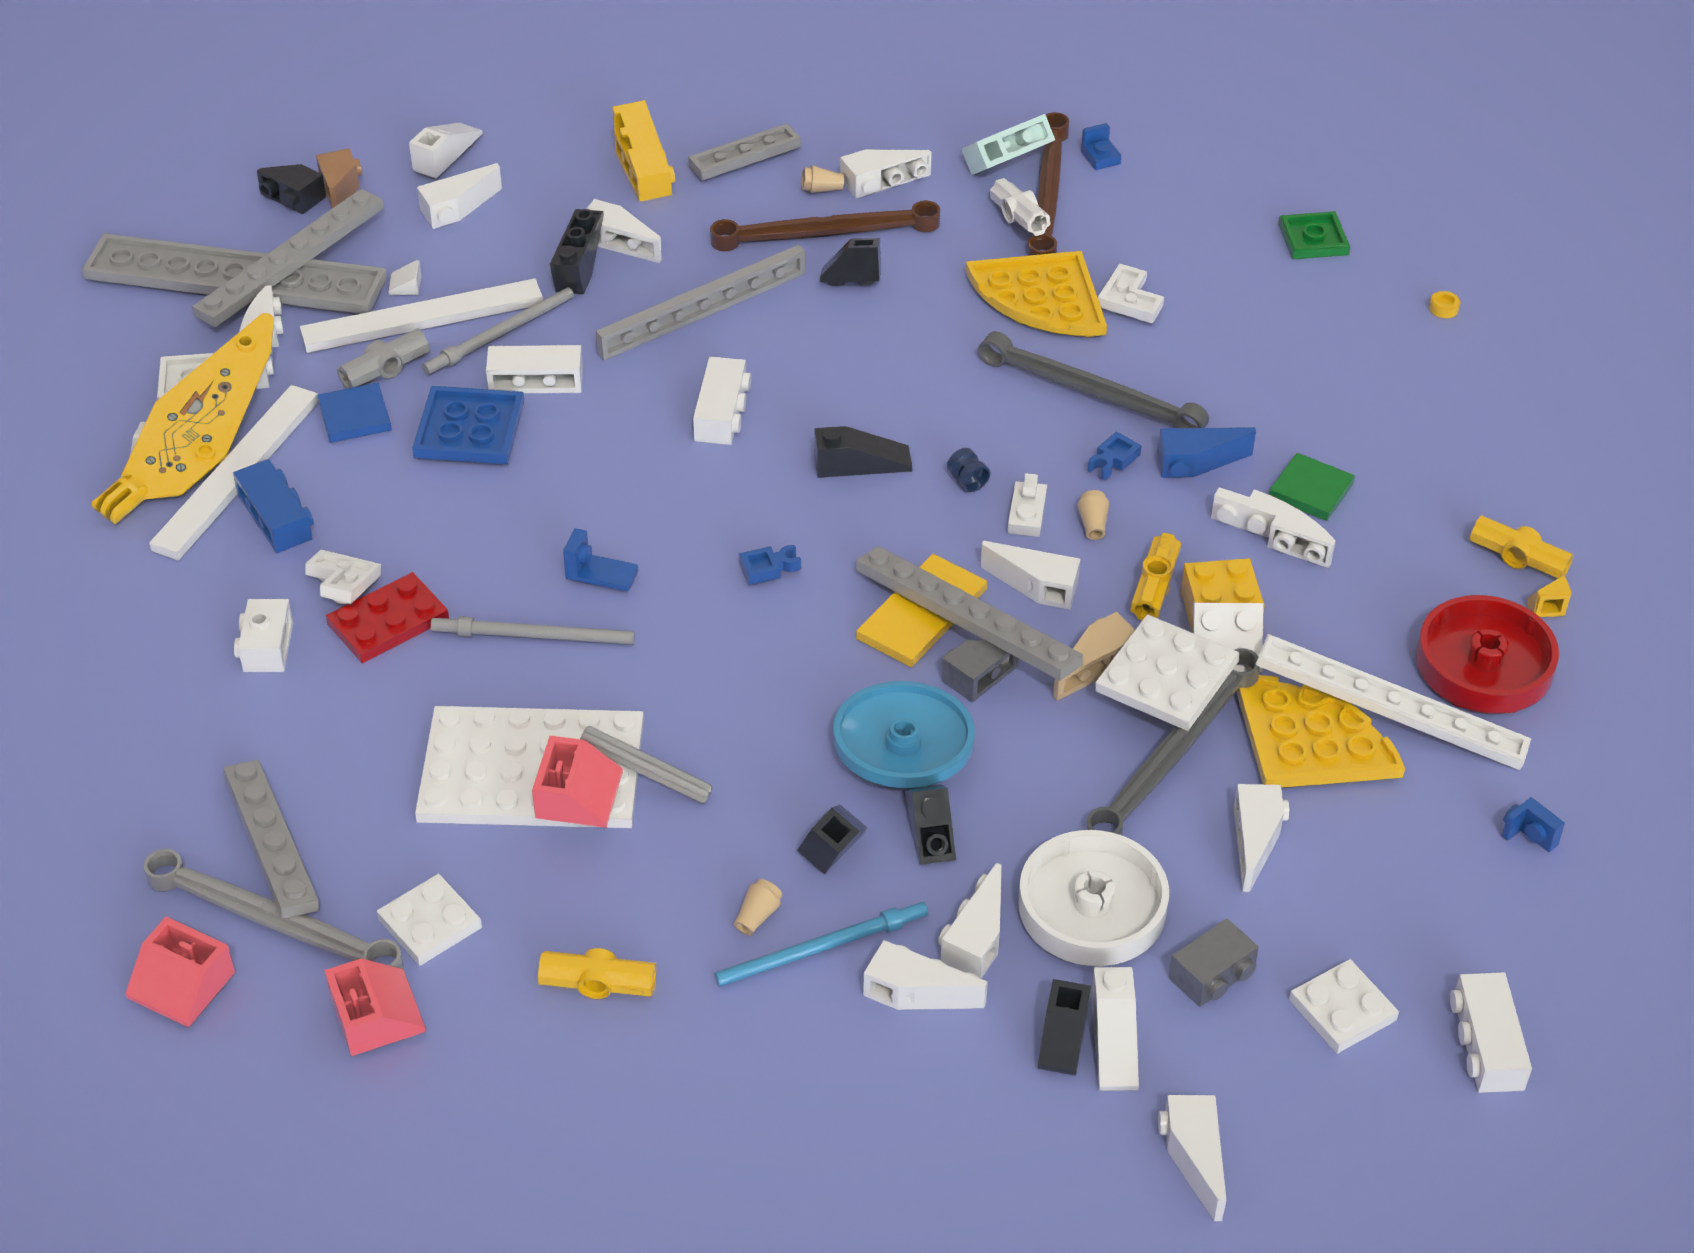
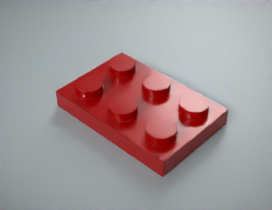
M414 572L326 615L327 625L361 663L431 629L432 618L449 619L448 609Z

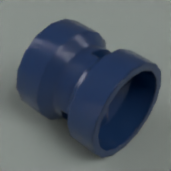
M970 448L957 450L947 462L949 473L954 478L959 479L960 485L968 492H975L981 489L990 478V469L984 462L978 461L977 455Z

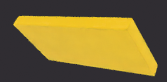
M932 554L919 567L976 598H979L987 590V580L935 554ZM894 592L857 629L856 639L912 668L954 623Z

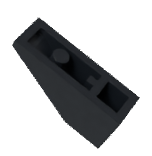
M847 426L814 428V457L817 478L912 471L909 445Z

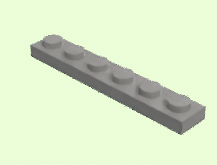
M259 760L223 767L224 779L281 919L319 911L318 898Z

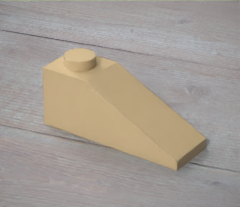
M1118 612L1105 618H1099L1090 624L1073 649L1083 654V665L1061 681L1055 678L1053 697L1057 701L1096 682L1133 634L1135 629Z

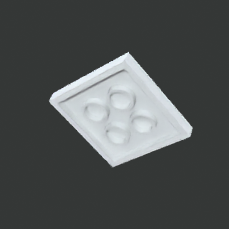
M1147 614L1095 682L1096 692L1189 731L1239 662V652Z

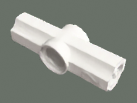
M1005 178L995 181L994 186L990 189V198L1002 208L1006 221L1008 223L1017 221L1023 228L1035 236L1044 234L1046 228L1050 225V215L1038 206L1034 193L1030 190L1022 192Z

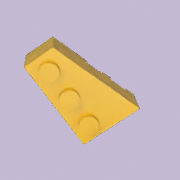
M645 100L613 106L615 153L639 202L672 195V183H675V173L673 167L668 165L666 154L662 149Z

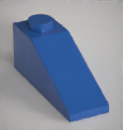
M1160 428L1158 458L1161 477H1195L1251 456L1253 454L1256 428Z

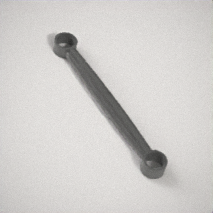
M990 332L978 346L980 358L989 366L1000 367L1004 362H1008L1089 395L1173 423L1174 428H1205L1209 422L1206 410L1196 403H1185L1179 408L1100 376L1015 348L1011 340L1001 332ZM990 345L995 346L1001 354L994 351ZM1184 416L1193 419L1197 425L1189 423Z
M1245 648L1235 649V651L1239 652V662L1236 665L1245 664L1253 668V670L1238 672L1233 669L1189 731L1175 726L1134 774L1109 807L1096 808L1089 813L1087 817V830H1095L1093 826L1106 822L1113 824L1117 828L1112 833L1123 836V822L1197 741L1238 688L1251 687L1258 681L1260 667L1256 665L1259 656L1254 651Z

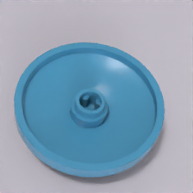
M892 681L866 687L850 696L840 706L833 724L834 748L844 765L858 776L870 782L888 787L918 788L942 782L958 773L966 765L974 748L975 726L967 708L946 691L918 682Z

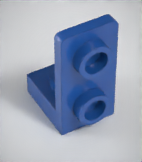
M574 528L563 549L565 576L569 580L629 591L639 571L637 564L592 555V546L588 545L587 530Z

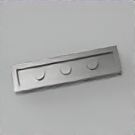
M786 123L689 156V167L703 181L801 147V137Z

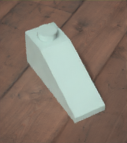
M1043 114L975 142L961 150L971 175H974L1055 141L1046 115Z

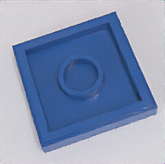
M379 382L317 394L330 443L392 430Z

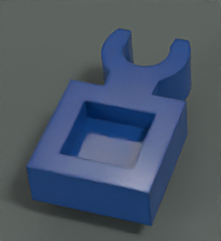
M1116 431L1097 447V455H1093L1088 461V471L1092 472L1095 468H1102L1101 479L1105 480L1111 476L1112 468L1116 467L1122 471L1139 457L1142 445Z
M795 545L784 546L779 552H773L772 547L769 546L739 553L740 565L749 585L781 578V570L795 572L801 569V558L796 557Z

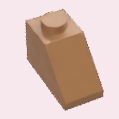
M349 148L316 155L318 172L323 174L326 196L332 209L359 189L358 176L362 175L361 164L358 158H353Z

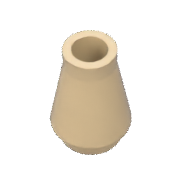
M814 165L803 168L802 190H808V193L843 190V173H836Z
M1090 490L1083 493L1077 504L1086 530V537L1090 540H1100L1106 535L1105 527L1110 502L1106 495L1098 490Z
M758 879L755 884H750L738 917L733 923L734 927L741 933L752 936L755 930L781 906V890L765 879Z

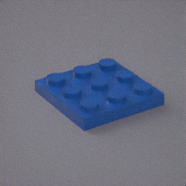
M431 386L412 447L413 457L508 464L524 405V392Z

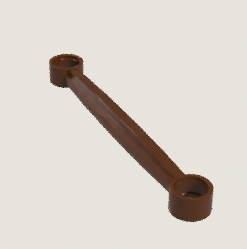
M1058 112L1046 114L1055 141L1044 146L1037 198L1038 206L1050 215V225L1046 228L1044 234L1034 235L1028 240L1027 256L1057 253V240L1052 234L1059 193L1062 141L1066 140L1069 136V118L1065 114Z
M923 200L915 203L912 206V210L809 217L739 226L735 221L722 219L715 221L710 227L711 245L714 249L725 252L736 249L740 242L829 236L912 226L920 232H932L940 226V207L933 201Z

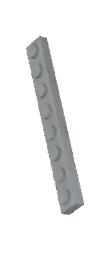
M363 189L358 190L192 306L193 315L213 327L218 326L252 302L265 286L272 285L273 287L384 209L383 200Z
M796 245L596 330L597 354L603 361L800 277L805 274V250L801 246Z
M880 546L856 559V571L1059 681L1083 665L1082 653Z

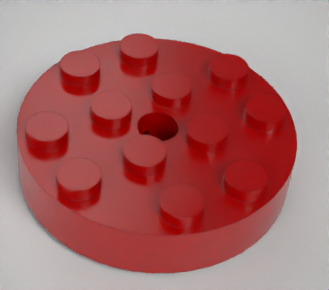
M1488 595L1462 596L1438 605L1425 618L1416 648V662L1420 674L1437 694L1456 707L1494 714L1515 713L1538 702L1549 690L1559 660V647L1556 637L1543 619L1530 609L1516 602Z

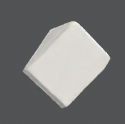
M419 260L391 273L389 295H419L422 277Z

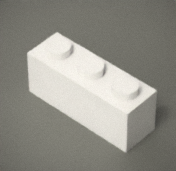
M581 345L488 346L486 365L488 389L524 393H581L583 377Z
M709 356L693 417L695 442L732 445L734 433H739L741 429V414L739 412H745L746 393L744 391H750L751 373H746V360Z
M1506 973L1460 974L1456 989L1451 990L1450 1006L1453 1013H1458L1460 1021L1458 1036L1461 1045H1466L1468 1051L1467 1071L1469 1077L1475 1078L1478 1093L1525 1091L1532 1066Z

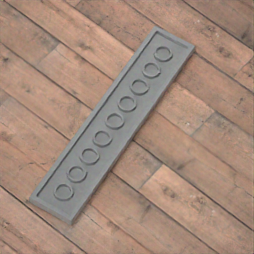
M104 233L82 268L84 279L209 295L267 253ZM311 259L274 285L272 290L274 297H280L281 304L362 314L371 312L387 279L386 268Z

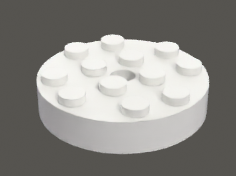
M1100 830L1072 831L1046 841L1026 861L1020 878L1019 914L1025 929L1033 940L1052 955L1068 962L1086 966L1103 967L1115 965L1141 955L1159 938L1166 921L1169 884L1158 860L1137 842L1112 832Z

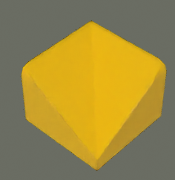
M1566 577L1558 578L1531 595L1527 599L1528 608L1539 617L1565 616L1572 593Z

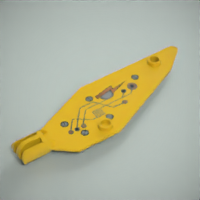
M260 314L155 402L121 477L91 502L94 510L100 512L102 516L110 519L116 525L142 503L143 500L182 496L227 457L271 354L274 318L271 314Z

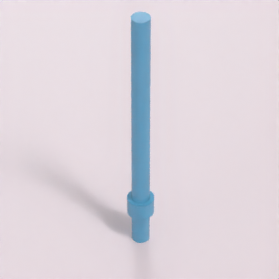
M923 901L899 910L894 907L882 911L879 917L714 972L717 985L721 987L884 930L890 933L902 929L903 924L928 916L927 906Z

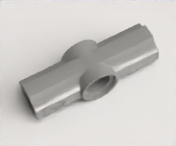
M418 328L388 343L382 340L373 341L366 347L364 355L337 368L338 377L346 389L361 386L379 376L385 379L394 378L402 371L405 363L429 352V343L424 333Z

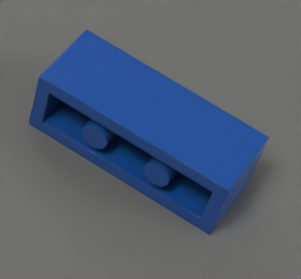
M266 459L233 472L239 499L276 554L313 539L310 526L314 525L312 514L308 507L302 508L298 493L294 487L289 489L286 477L281 469L276 470L271 461Z

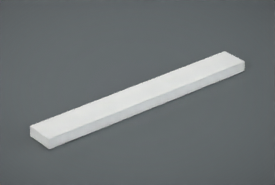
M534 278L300 326V332L306 352L310 353L408 333L417 328L422 330L529 308L543 301V296Z
M290 385L149 542L151 551L179 561L237 495L233 472L269 459L317 405L318 393Z
M1270 634L1265 639L1256 665L1517 770H1521L1524 765L1531 741L1529 737Z

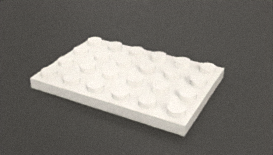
M435 706L415 811L417 823L597 827L535 818L532 789L549 736L580 739L584 729L587 726H592L641 750L644 725L643 711ZM615 762L623 769V774L607 828H632L638 772Z

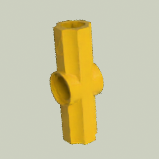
M1482 515L1477 519L1469 539L1476 544L1500 553L1503 561L1512 568L1523 569L1528 565L1556 578L1566 576L1574 557L1572 553L1543 542L1540 534L1531 527L1521 526L1515 530Z
M1163 532L1159 536H1154L1148 556L1143 561L1142 574L1130 608V612L1135 614L1138 620L1143 621L1147 614L1159 618L1165 596L1168 595L1170 590L1171 578L1181 550V542L1173 534Z
M602 948L589 949L585 952V955L544 951L541 953L539 960L538 984L576 988L582 995L592 999L607 998L610 992L651 997L654 994L657 965L653 962L617 959L616 955Z

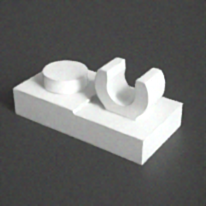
M1025 473L1024 482L1015 481L1008 522L1009 534L1040 537L1047 485L1037 484V474Z

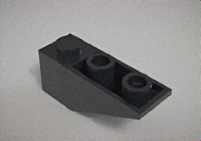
M575 209L550 262L555 292H560L569 287L574 294L585 293L593 274L604 217L603 211Z

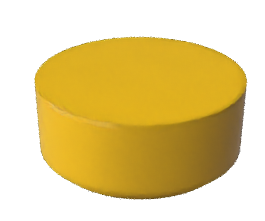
M1439 291L1431 296L1429 310L1437 317L1452 318L1458 314L1461 301L1454 293Z

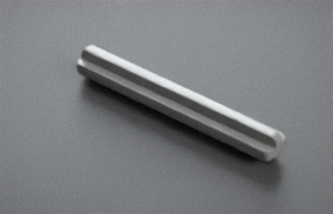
M587 726L581 735V740H586L609 759L697 802L705 803L711 794L712 785L592 726Z

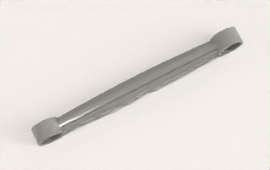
M171 849L154 851L145 859L144 870L150 887L154 890L163 892L178 887L260 925L352 961L361 958L374 961L381 956H392L395 960L389 966L401 969L404 967L400 947L392 940L379 939L369 944L305 914L281 919L275 901L183 867L180 855ZM162 866H175V868L167 874H153L158 868Z

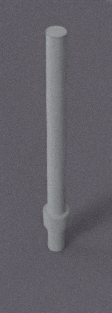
M567 287L458 346L451 345L441 350L439 356L422 364L424 372L429 375L444 366L451 367L461 361V357L574 298L573 291Z
M459 616L458 619L432 618L431 631L457 633L461 637H472L473 634L630 645H634L635 631L474 621V617Z

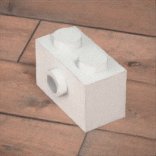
M248 599L245 613H240L239 617L241 636L240 638H235L234 654L236 658H240L243 672L285 671L294 623L289 599Z

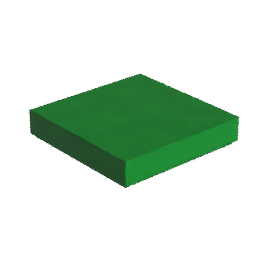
M1336 211L1279 216L1278 224L1292 260L1349 255L1350 244Z
M1296 453L1270 488L1269 495L1288 503L1300 511L1328 521L1354 484L1355 475Z

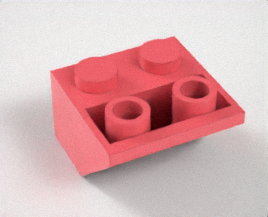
M550 735L532 789L535 818L607 828L623 769L586 740Z
M166 916L141 945L125 993L126 997L189 1028L235 973L229 947L221 941Z
M361 958L324 970L330 998L351 1056L426 1032L424 1022L403 969Z

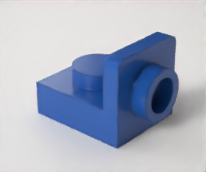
M1107 123L1087 127L1082 131L1081 153L1095 171L1121 164V154L1109 140L1110 126Z
M1530 797L1520 806L1515 804L1506 812L1503 818L1505 825L1502 837L1508 841L1522 831L1532 842L1539 844L1547 852H1550L1559 845L1565 822L1534 798Z

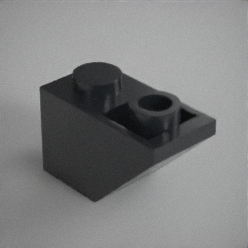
M302 164L266 167L257 170L260 193L298 213H306L326 198L323 174Z
M851 238L823 266L820 282H828V285L840 286L844 285L845 282L872 285L876 281H880L882 272L880 238Z
M939 784L905 789L909 824L919 864L956 860L948 788Z
M843 806L832 807L810 830L797 851L822 873L826 874L867 830V827Z
M1053 979L1046 1011L1038 1069L1076 1076L1088 1015L1091 985Z

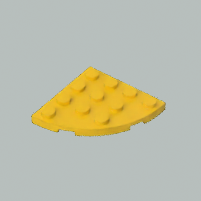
M1082 251L966 261L965 271L978 294L993 308L1016 322L1058 334L1084 337L1106 335L1107 324Z
M1259 675L1258 681L1253 686L1236 690L1263 785H1281V788L1404 777L1405 766L1388 736L1383 737L1371 725L1372 719L1351 703L1304 684L1300 687L1278 682L1279 677Z

